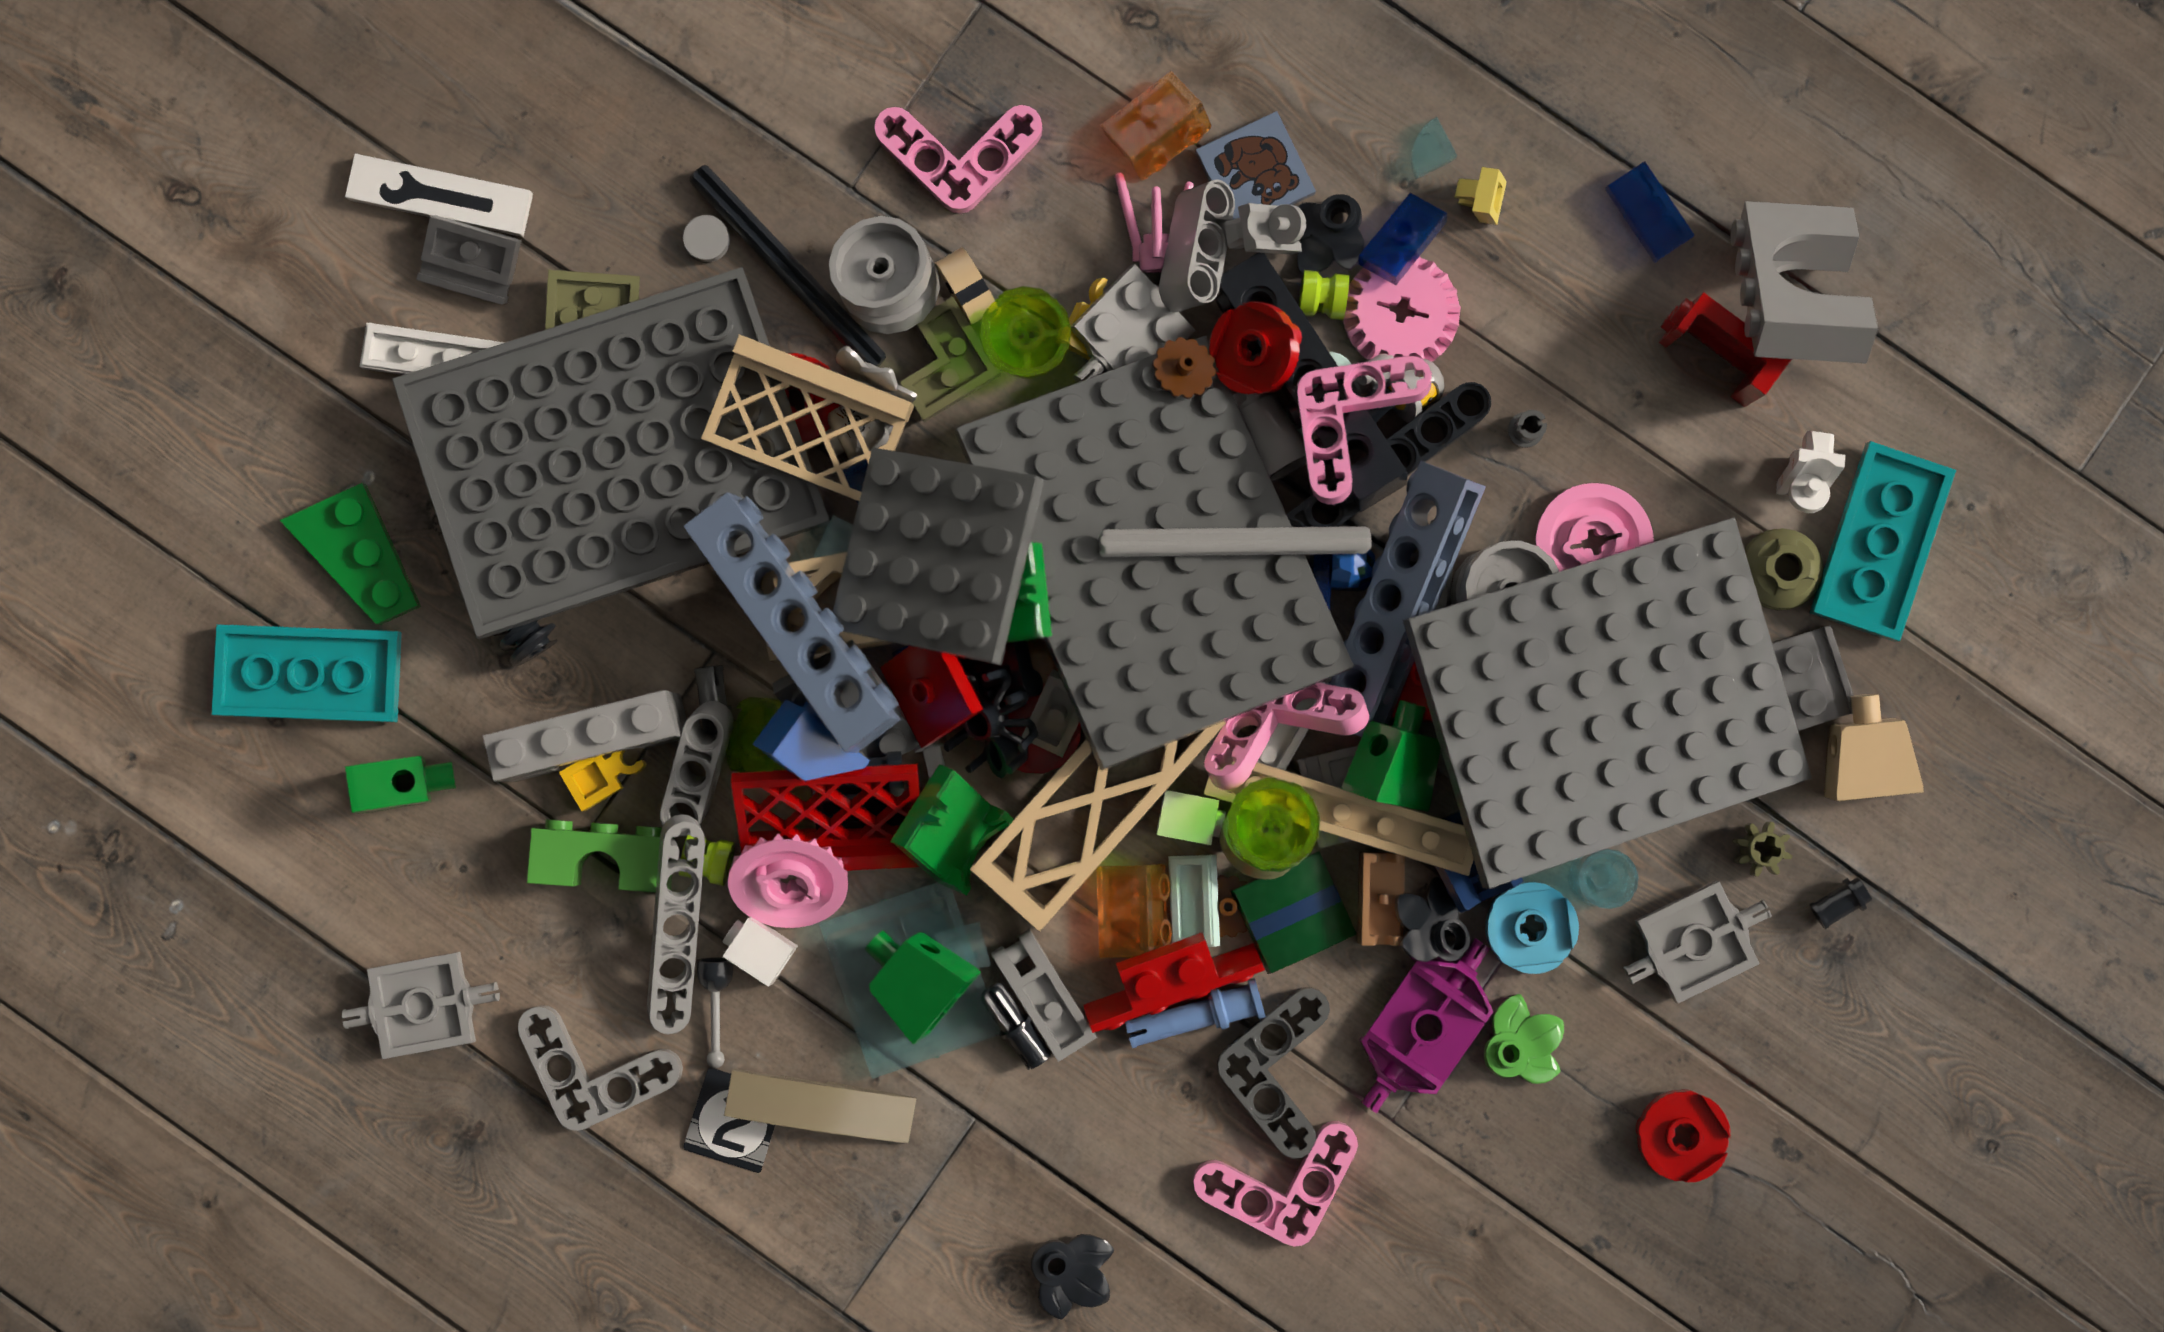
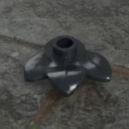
M1337 194L1328 197L1322 204L1302 203L1297 207L1303 211L1306 218V229L1304 235L1299 240L1302 252H1299L1297 256L1300 272L1303 274L1304 270L1318 271L1319 273L1330 267L1334 261L1343 268L1351 270L1360 261L1365 248V241L1359 231L1362 222V211L1358 202L1351 196ZM1342 212L1348 215L1347 220L1342 224L1332 222L1333 217L1338 213Z
M1434 877L1431 880L1424 898L1407 893L1396 896V918L1407 931L1401 939L1400 946L1413 960L1427 962L1436 958L1442 962H1451L1459 959L1468 949L1470 943L1468 929L1464 923L1458 920L1459 911L1452 898L1448 895L1442 879Z
M1091 1234L1077 1235L1067 1243L1060 1240H1049L1039 1245L1031 1258V1270L1040 1282L1038 1299L1044 1310L1055 1318L1062 1320L1069 1313L1073 1303L1091 1308L1107 1303L1110 1298L1109 1284L1099 1268L1111 1257L1114 1248L1106 1240ZM1054 1258H1061L1062 1264L1060 1268L1056 1271H1049V1262Z

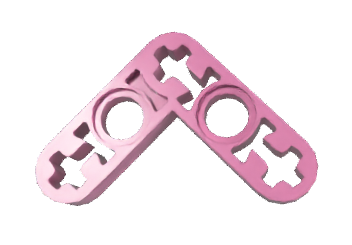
M1024 105L1015 106L1008 110L960 160H957L903 108L891 107L885 109L876 118L874 127L877 139L882 147L945 208L959 214L972 210L1038 143L1042 135V122L1039 114L1033 108ZM1018 119L1020 122H1024L1030 119L1032 121L1030 123L1032 134L1028 137L1023 133L1019 134L1012 141V147L1017 149V151L1011 154L1007 145L996 138V136L1002 133L1006 141L1014 132L1012 121ZM890 120L894 124H898L901 120L904 121V133L912 142L915 140L916 135L919 134L922 137L911 145L905 156L901 151L907 149L906 144L896 135L891 136L889 139L886 137L888 130L885 124ZM987 148L999 150L1004 157L1003 164L995 171H986L978 164V156ZM923 149H933L940 156V164L931 172L919 170L914 163L916 155ZM949 165L954 168L948 172L949 177L957 185L961 186L965 182L970 184L967 188L969 198L965 201L960 197L954 201L949 199L952 191L943 179L940 181L939 186L936 187L933 182L943 177Z
M1405 356L1318 369L1308 372L1301 378L1297 394L1309 479L1313 495L1320 502L1325 504L1343 502L1352 490V474L1343 413L1408 404L1422 400L1428 395L1432 382L1430 367L1423 359L1416 356ZM1414 370L1416 377H1423V379L1417 380V388L1408 389L1406 382L1391 383L1393 393L1385 394L1386 385L1383 375L1385 372H1390V381L1404 379L1405 371ZM1368 375L1377 381L1378 388L1372 396L1359 397L1351 389L1353 381L1359 376ZM1344 379V393L1347 400L1339 401V391L1326 393L1324 395V402L1315 403L1313 396H1306V394L1313 392L1314 384H1322L1325 391L1337 390V380ZM1330 426L1337 431L1338 440L1332 447L1319 448L1312 442L1313 432L1319 427ZM1339 455H1342V457H1343L1342 460H1340V459H1334V458L1338 457ZM1314 459L1321 460L1317 463L1313 462ZM1333 459L1336 478H1344V481L1337 483L1336 491L1328 492L1326 485H1318V482L1324 481L1326 477L1323 460Z
M1317 683L1226 720V724L1221 728L1204 761L1205 769L1211 782L1215 787L1222 790H1230L1242 785L1250 776L1278 723L1338 735H1351L1359 732L1366 726L1370 717L1364 698L1359 691ZM1314 698L1317 700L1314 706L1307 710L1295 709L1297 704L1304 699ZM1245 726H1257V730L1248 737L1239 738L1236 736L1239 730Z
M1332 1121L1322 1125L1316 1133V1142L1310 1153L1304 1157L1286 1194L1217 1160H1208L1198 1166L1193 1176L1194 1189L1199 1198L1221 1211L1287 1245L1302 1246L1314 1236L1357 1151V1137L1353 1130L1343 1122ZM1339 1131L1345 1133L1343 1140L1348 1144V1148L1345 1151L1341 1149L1335 1151L1331 1162L1332 1164L1339 1165L1334 1173L1328 1166L1313 1161L1317 1153L1325 1159L1330 1148L1326 1141H1324L1325 1137L1328 1134L1336 1136ZM1216 1170L1222 1172V1182L1232 1188L1235 1186L1236 1179L1244 1182L1236 1190L1232 1205L1224 1203L1229 1198L1227 1192L1219 1188H1215L1212 1193L1205 1191L1206 1183L1201 1179L1204 1174L1212 1176ZM1311 1171L1323 1172L1328 1178L1327 1190L1319 1196L1308 1195L1303 1189V1179ZM1257 1190L1266 1196L1267 1206L1263 1213L1252 1216L1243 1211L1241 1200L1247 1192ZM1297 1194L1307 1204L1318 1206L1315 1213L1306 1208L1302 1215V1222L1307 1226L1305 1231L1296 1230L1290 1236L1286 1234L1288 1228L1283 1219L1286 1216L1289 1218L1296 1216L1300 1204L1292 1202Z

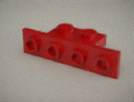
M1201 932L1116 963L1125 990L1089 1002L1083 1006L1092 1033L1100 1030H1113L1122 1026L1130 1019L1144 1014L1153 1015L1160 1013L1169 1005L1188 998H1202L1209 994L1211 990L1229 983L1237 984L1248 981L1254 974L1265 971L1254 943L1212 958L1205 937Z

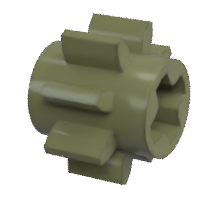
M1772 821L1764 823L1762 832H1759L1753 823L1745 824V829L1748 834L1743 839H1733L1732 841L1735 845L1740 846L1741 855L1734 860L1735 863L1744 864L1748 862L1752 864L1750 868L1751 876L1759 877L1763 866H1766L1771 874L1778 875L1780 871L1777 864L1782 859H1792V855L1785 852L1784 842L1789 840L1790 835L1774 834L1775 824ZM1756 842H1764V845L1770 848L1768 856H1761L1760 852L1754 850Z

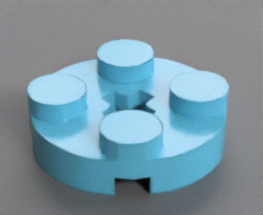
M1523 882L1515 888L1497 895L1493 899L1486 916L1485 933L1491 950L1501 963L1523 973L1540 974L1551 971L1564 962L1563 960L1569 955L1571 949L1573 950L1578 940L1579 922L1573 905L1559 891L1543 883ZM1531 914L1534 915L1535 921L1543 922L1544 930L1538 931L1536 940L1529 941L1527 934L1520 933V924L1526 923V916Z

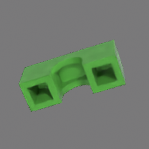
M545 819V828H531L527 883L560 886L581 885L582 868L585 861L590 855L600 851L609 854L618 864L620 871L619 890L656 892L662 827L636 826V834L618 833V824L591 823L590 831L572 830L573 821ZM672 874L666 883L669 890H671Z

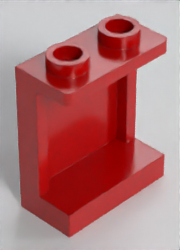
M1704 292L1693 301L1685 298L1679 306H1676L1660 326V328L1666 331L1659 341L1665 348L1687 331L1744 373L1746 376L1730 396L1743 407L1765 396L1792 360L1755 357L1752 337L1745 336V322Z

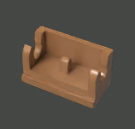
M1359 852L1358 944L1365 946H1375L1376 944L1400 946L1404 928L1396 918L1395 898L1399 894H1404L1405 856L1395 853Z

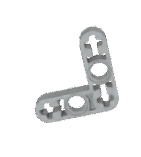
M545 1005L536 1006L524 1012L519 1019L518 1032L558 1120L562 1126L569 1130L579 1131L650 1099L673 1087L682 1076L683 1066L679 1056L669 1049H658L590 1080L566 1026L555 1009ZM535 1014L541 1020L548 1018L551 1021L552 1026L546 1029L550 1043L558 1038L562 1043V1046L552 1048L542 1056H540L537 1048L546 1046L544 1038L540 1033L533 1035L529 1028L535 1023L533 1017ZM554 1055H563L571 1062V1074L566 1080H555L548 1073V1061ZM654 1058H659L661 1063L670 1062L673 1069L667 1073L669 1081L664 1082L661 1077H655L644 1083L649 1092L642 1093L641 1081L632 1068L638 1066L639 1075L655 1067ZM624 1077L630 1082L632 1095L629 1100L616 1102L611 1099L607 1088L612 1078ZM577 1079L579 1080L582 1087L572 1091L579 1103L587 1101L590 1109L584 1113L585 1121H581L578 1115L570 1117L567 1109L573 1106V1101L568 1092L559 1097L556 1089L566 1088Z

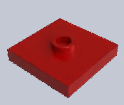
M909 646L880 667L921 748L933 744L983 710L955 655Z

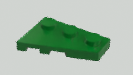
M360 483L280 520L375 624H385L421 607L366 484Z

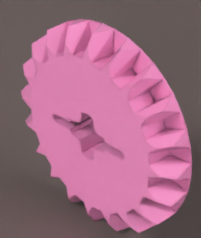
M1396 253L1389 256H1381L1365 265L1353 278L1349 285L1343 322L1352 345L1367 360H1371L1379 354L1393 355L1394 358L1416 356L1432 362L1442 355L1451 344L1459 327L1461 307L1458 302L1457 289L1453 287L1448 274L1440 270L1433 261H1427L1417 254L1406 255ZM1401 299L1409 301L1408 309L1420 316H1408L1403 323L1395 321L1396 313L1389 311V308L1382 307V305L1387 307L1390 305L1397 306Z
M1588 483L1574 486L1564 491L1546 507L1538 521L1535 542L1536 546L1540 547L1554 560L1558 570L1562 571L1654 542L1651 523L1646 512L1631 495L1611 485ZM1588 530H1593L1596 536H1604V538L1612 535L1618 536V538L1608 540L1605 544L1599 547V555H1594L1590 548L1570 549V546L1578 545L1588 538Z
M778 833L773 841H767L760 837L755 846L745 845L742 854L734 856L732 867L729 869L728 889L734 903L749 917L774 927L799 928L819 923L829 918L841 907L848 891V873L843 868L842 858L834 857L830 846L819 847L815 838L808 842L801 841L798 834L792 840H785ZM789 875L796 877V880H790L787 884L781 882V878L786 879Z

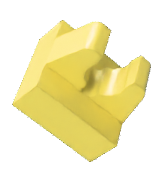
M1482 167L1479 180L1458 179L1455 198H1459V204L1473 207L1472 212L1479 222L1497 225L1507 181L1499 169Z

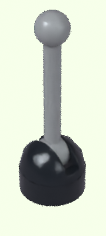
M724 957L697 959L698 981L705 989L711 992V1052L707 1055L706 1059L707 1064L711 1068H719L725 1061V1057L720 1051V991L725 989L732 980L733 963Z

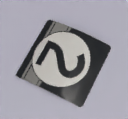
M710 1067L707 1070L683 1148L689 1152L760 1173L775 1125L724 1116L731 1073Z

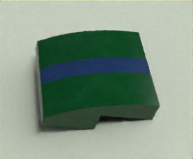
M1320 851L1297 860L1295 865L1281 877L1275 879L1257 878L1230 891L1237 903L1238 910L1267 974L1288 967L1357 934Z

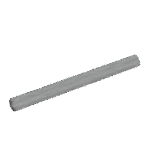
M1366 526L1104 529L1099 534L1098 548L1100 555L1103 557L1362 554L1368 552L1371 548V532Z

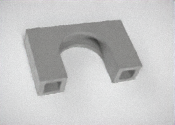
M1745 201L1741 218L1734 219L1732 223L1731 246L1738 248L1735 273L1736 276H1742L1743 279L1740 289L1741 306H1747L1745 336L1752 337L1755 357L1867 364L1878 330L1872 297L1812 293L1792 285L1779 274L1780 272L1793 269L1849 272L1859 240L1854 208Z
M662 690L483 735L493 780L517 782L560 771L559 766L628 749H648L680 741L687 719L681 694Z

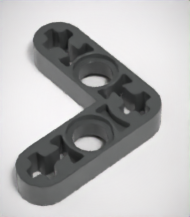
M1302 987L1293 992L1265 1015L1266 1018L1257 1021L1226 1046L1219 1054L1217 1060L1218 1072L1223 1081L1279 1151L1290 1158H1302L1308 1155L1315 1146L1316 1132L1309 1120L1268 1071V1068L1311 1035L1328 1019L1330 1012L1329 1002L1323 993L1312 987ZM1305 996L1310 1001L1317 997L1320 1001L1316 1007L1319 1015L1313 1020L1307 1015L1303 1016L1296 1022L1303 1030L1294 1035L1290 1024L1280 1017L1279 1014L1287 1009L1290 1017H1293L1301 1009L1298 1001ZM1269 1024L1281 1025L1286 1032L1285 1043L1278 1049H1268L1260 1041L1262 1029ZM1232 1054H1235L1238 1058L1244 1055L1249 1057L1250 1060L1245 1066L1254 1079L1260 1071L1265 1076L1264 1079L1253 1083L1246 1094H1242L1239 1090L1240 1087L1247 1085L1241 1075L1237 1072L1229 1075L1226 1072L1230 1067L1227 1058ZM1263 1088L1273 1089L1279 1095L1278 1107L1275 1111L1267 1114L1257 1111L1253 1103L1255 1094ZM1288 1107L1292 1109L1294 1114L1286 1116V1119L1293 1128L1298 1130L1304 1127L1307 1130L1302 1136L1305 1144L1300 1148L1294 1143L1289 1146L1284 1145L1283 1142L1288 1136L1279 1123L1274 1130H1271L1268 1126V1123L1281 1118Z

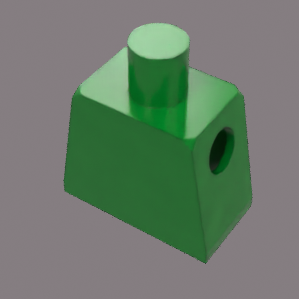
M1400 700L1393 725L1370 721L1366 725L1343 782L1342 790L1376 802L1429 812L1441 748L1438 738L1419 733L1426 707Z
M414 756L345 766L352 813L356 814L431 803L430 792L456 789L452 762L426 765L423 756ZM412 774L415 779L414 787L409 790L399 791L397 787L399 776Z
M882 930L865 948V951L883 967L869 983V990L913 1045L933 1031L981 973L975 966L921 932L908 938L900 946Z

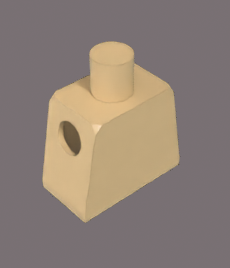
M1879 694L1851 696L1853 722L1831 724L1829 728L1825 797L1835 801L1924 792L1905 720L1896 718L1881 719Z

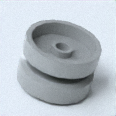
M886 216L863 219L846 229L833 246L829 260L831 281L855 322L869 331L884 334L907 331L922 322L935 306L940 290L938 270L916 229L903 220Z
M1521 540L1499 542L1468 556L1456 570L1450 588L1451 605L1504 589L1505 586L1511 587L1559 572L1554 560L1538 546Z

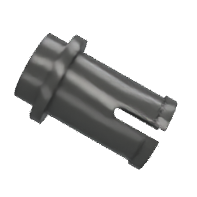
M1528 410L1515 415L1508 426V436L1516 446L1522 448H1530L1538 444L1547 429V423H1542L1545 416L1537 410ZM1524 422L1532 426L1533 433H1529L1525 429L1521 430Z

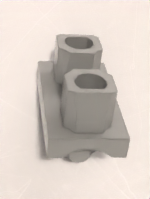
M1244 204L1238 206L1240 218L1226 221L1224 224L1229 249L1245 248L1246 252L1289 255L1302 252L1299 240L1304 235L1306 229V218L1303 211L1295 205Z

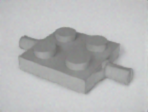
M1136 264L1131 265L1069 327L1084 344L1090 360L1073 375V378L1076 382L1084 381L1098 376L1102 372L1106 373L1156 354L1159 348H1164V344L1168 340L1176 341L1178 337H1183L1187 340L1195 329L1179 312L1168 309L1161 300L1159 286L1153 284Z
M1714 881L1634 920L1645 941L1647 957L1624 966V972L1629 975L1627 978L1632 985L1656 973L1665 982L1673 1001L1677 1004L1760 964L1750 945L1748 928L1767 918H1771L1770 910H1764L1768 908L1764 900L1739 912L1729 902L1720 881Z
M461 952L367 969L370 986L368 1006L342 1010V1019L360 1016L357 1019L343 1021L345 1029L371 1024L379 1038L382 1059L476 1042L472 1021L473 1005L493 1001L498 1002L500 1000V993L481 995V993L499 990L497 982L470 987L465 978Z

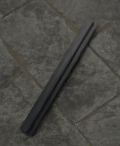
M703 165L699 167L690 177V182L844 346L854 350L864 362L879 367L886 359L885 352L709 166Z

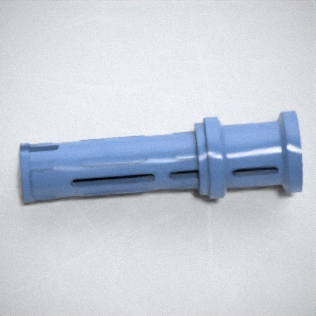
M1255 978L1249 979L1247 985L1223 992H1220L1218 988L1213 989L1211 993L1207 994V999L1126 1021L1127 1033L1142 1029L1147 1030L1130 1035L1129 1040L1132 1048L1214 1024L1217 1029L1221 1028L1223 1030L1229 1028V1023L1252 1016H1257L1259 1019L1266 1018Z

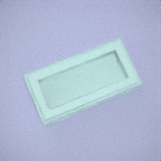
M1168 856L1172 943L1202 932L1208 947L1220 946L1217 856Z

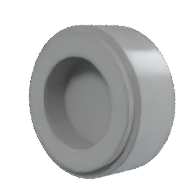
M701 215L692 219L687 224L683 234V241L692 257L698 261L709 263L719 260L726 254L730 245V235L721 220L714 216Z

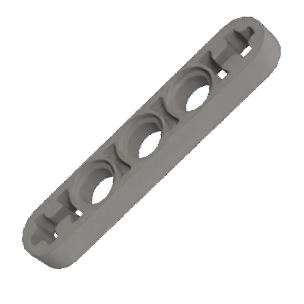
M683 814L668 819L660 833L647 996V1013L652 1026L660 1033L668 1035L683 1030L689 1023L691 1016L705 850V836L699 823L691 816ZM687 828L690 836L694 837V839H687L685 842L684 854L687 860L678 858L679 848L675 839H672V837L679 836L681 829ZM677 871H685L692 876L691 885L682 892H673L666 885L670 875ZM672 915H683L688 919L686 930L679 935H668L663 931L664 922ZM670 958H678L685 964L683 972L676 978L669 979L663 977L659 972L662 963ZM665 990L673 992L672 999L676 1010H678L672 1012L671 1019L667 1020L663 1019L661 1012H659L666 1009L667 995Z

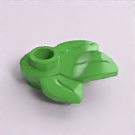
M1520 994L1511 996L1503 1001L1492 1016L1494 1035L1487 1041L1484 1049V1059L1487 1067L1493 1074L1499 1077L1511 1078L1519 1076L1531 1084H1541L1552 1080L1561 1072L1557 1061L1551 1053L1559 1046L1563 1039V1020L1550 1014L1530 1016L1526 1002ZM1505 1046L1510 1047L1514 1052V1059L1511 1063L1503 1058Z

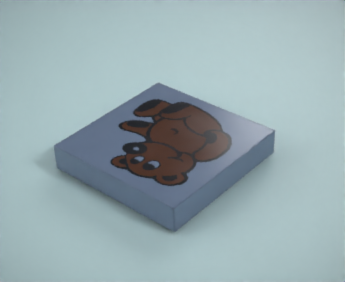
M1277 111L1196 149V155L1208 180H1221L1232 190L1235 198L1233 219L1240 218L1238 206L1244 204L1294 205L1316 193Z

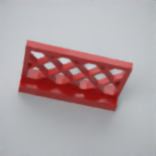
M917 764L866 766L864 769L807 781L800 779L787 770L732 773L731 786L741 854L745 845L755 846L760 837L767 841H773L779 833L783 839L792 840L798 834L801 841L808 842L815 838L819 847L830 846L833 856L842 858L843 868L846 871L919 867L890 842L900 825L891 826L886 823L897 812L906 817L919 797L920 788ZM889 781L909 782V788L898 798L882 787ZM854 783L863 790L851 800L836 789L841 784ZM806 785L817 791L806 802L790 792L795 786ZM762 788L770 793V795L761 804H758L744 795L743 789ZM872 796L888 805L877 816L861 806ZM826 798L842 808L832 818L815 809ZM780 800L796 810L786 820L769 811ZM852 814L867 825L863 828L846 829L840 824ZM806 816L821 827L816 831V828L797 829L794 826ZM761 819L775 828V830L750 832L749 828L757 820Z

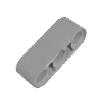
M1212 180L1184 190L1176 199L1159 283L1161 300L1171 311L1180 312L1212 302L1219 292L1228 246L1224 224L1226 221L1233 219L1235 209L1233 192L1221 180Z
M716 701L705 702L687 719L683 727L660 810L662 825L673 816L681 815L676 806V803L679 802L686 803L693 809L695 815L692 818L697 820L699 825L707 816L733 729L734 719L726 705ZM704 718L713 721L717 726L718 734L710 735L704 732L700 727L699 719ZM688 761L701 763L705 768L706 776L693 774L688 767ZM684 828L681 829L679 836L690 835L688 829Z

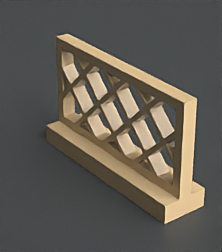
M739 334L732 351L734 356L701 439L859 501L861 492L849 487L842 471L866 459L869 463L871 451H869L859 427L875 420L892 425L893 429L887 444L879 448L895 451L914 405L909 401ZM741 366L759 373L765 391L741 400L735 386ZM766 376L783 383L771 388ZM790 386L801 389L808 407L784 417L774 393ZM732 393L736 403L726 407ZM809 393L826 400L813 404ZM769 396L778 420L754 430L744 406ZM832 403L844 406L851 424L826 434L816 410ZM739 409L749 433L734 440H728L716 435L715 433L722 416ZM852 410L868 417L856 422ZM811 413L821 437L797 447L787 423ZM782 426L792 450L776 457L766 455L757 436ZM854 430L864 454L839 464L829 440ZM752 439L756 450L743 446L741 443ZM824 443L834 467L819 474L807 471L800 453ZM795 456L799 467L786 463L783 460ZM837 472L842 484L825 477Z

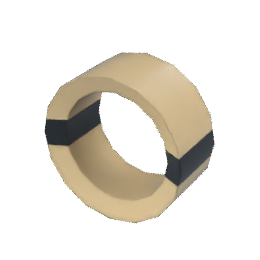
M963 247L935 262L945 285L970 325L998 310V306L987 284Z

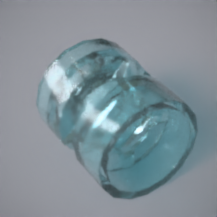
M1604 849L1574 859L1569 867L1568 874L1570 889L1578 900L1590 906L1607 909L1623 906L1632 899L1637 890L1639 878L1636 866L1632 860L1622 852L1611 849Z

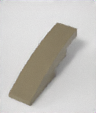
M733 1069L724 1116L817 1132L909 1143L917 1097L829 1081L823 1083L784 1075L778 1077Z

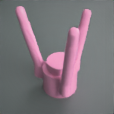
M1117 173L1115 180L1132 244L1133 262H1140V270L1142 272L1162 273L1169 234L1162 233L1161 190L1158 186L1152 188V234L1143 235L1144 243H1142L1124 175ZM1190 181L1186 182L1184 190L1193 188V183Z

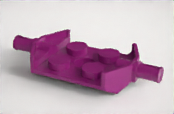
M1474 938V941L1461 960H1457L1456 963L1438 960L1427 962L1413 961L1415 962L1413 967L1365 1036H1361L1359 1039L1377 1074L1375 1078L1377 1081L1364 1100L1361 1101L1362 1104L1377 1114L1392 1091L1394 1093L1397 1090H1404L1416 1093L1437 1094L1493 1013L1488 998L1476 978L1478 973L1475 971L1491 950L1488 946ZM1425 1014H1433L1440 1021L1438 1035L1430 1040L1419 1038L1415 1030L1417 1020Z

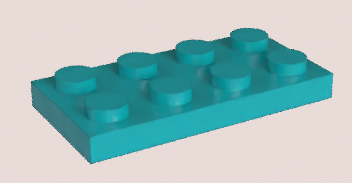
M1872 441L1865 443L1823 570L1822 581L1816 591L1809 613L1893 642H1899L1956 470Z
M216 624L212 715L398 722L402 632Z

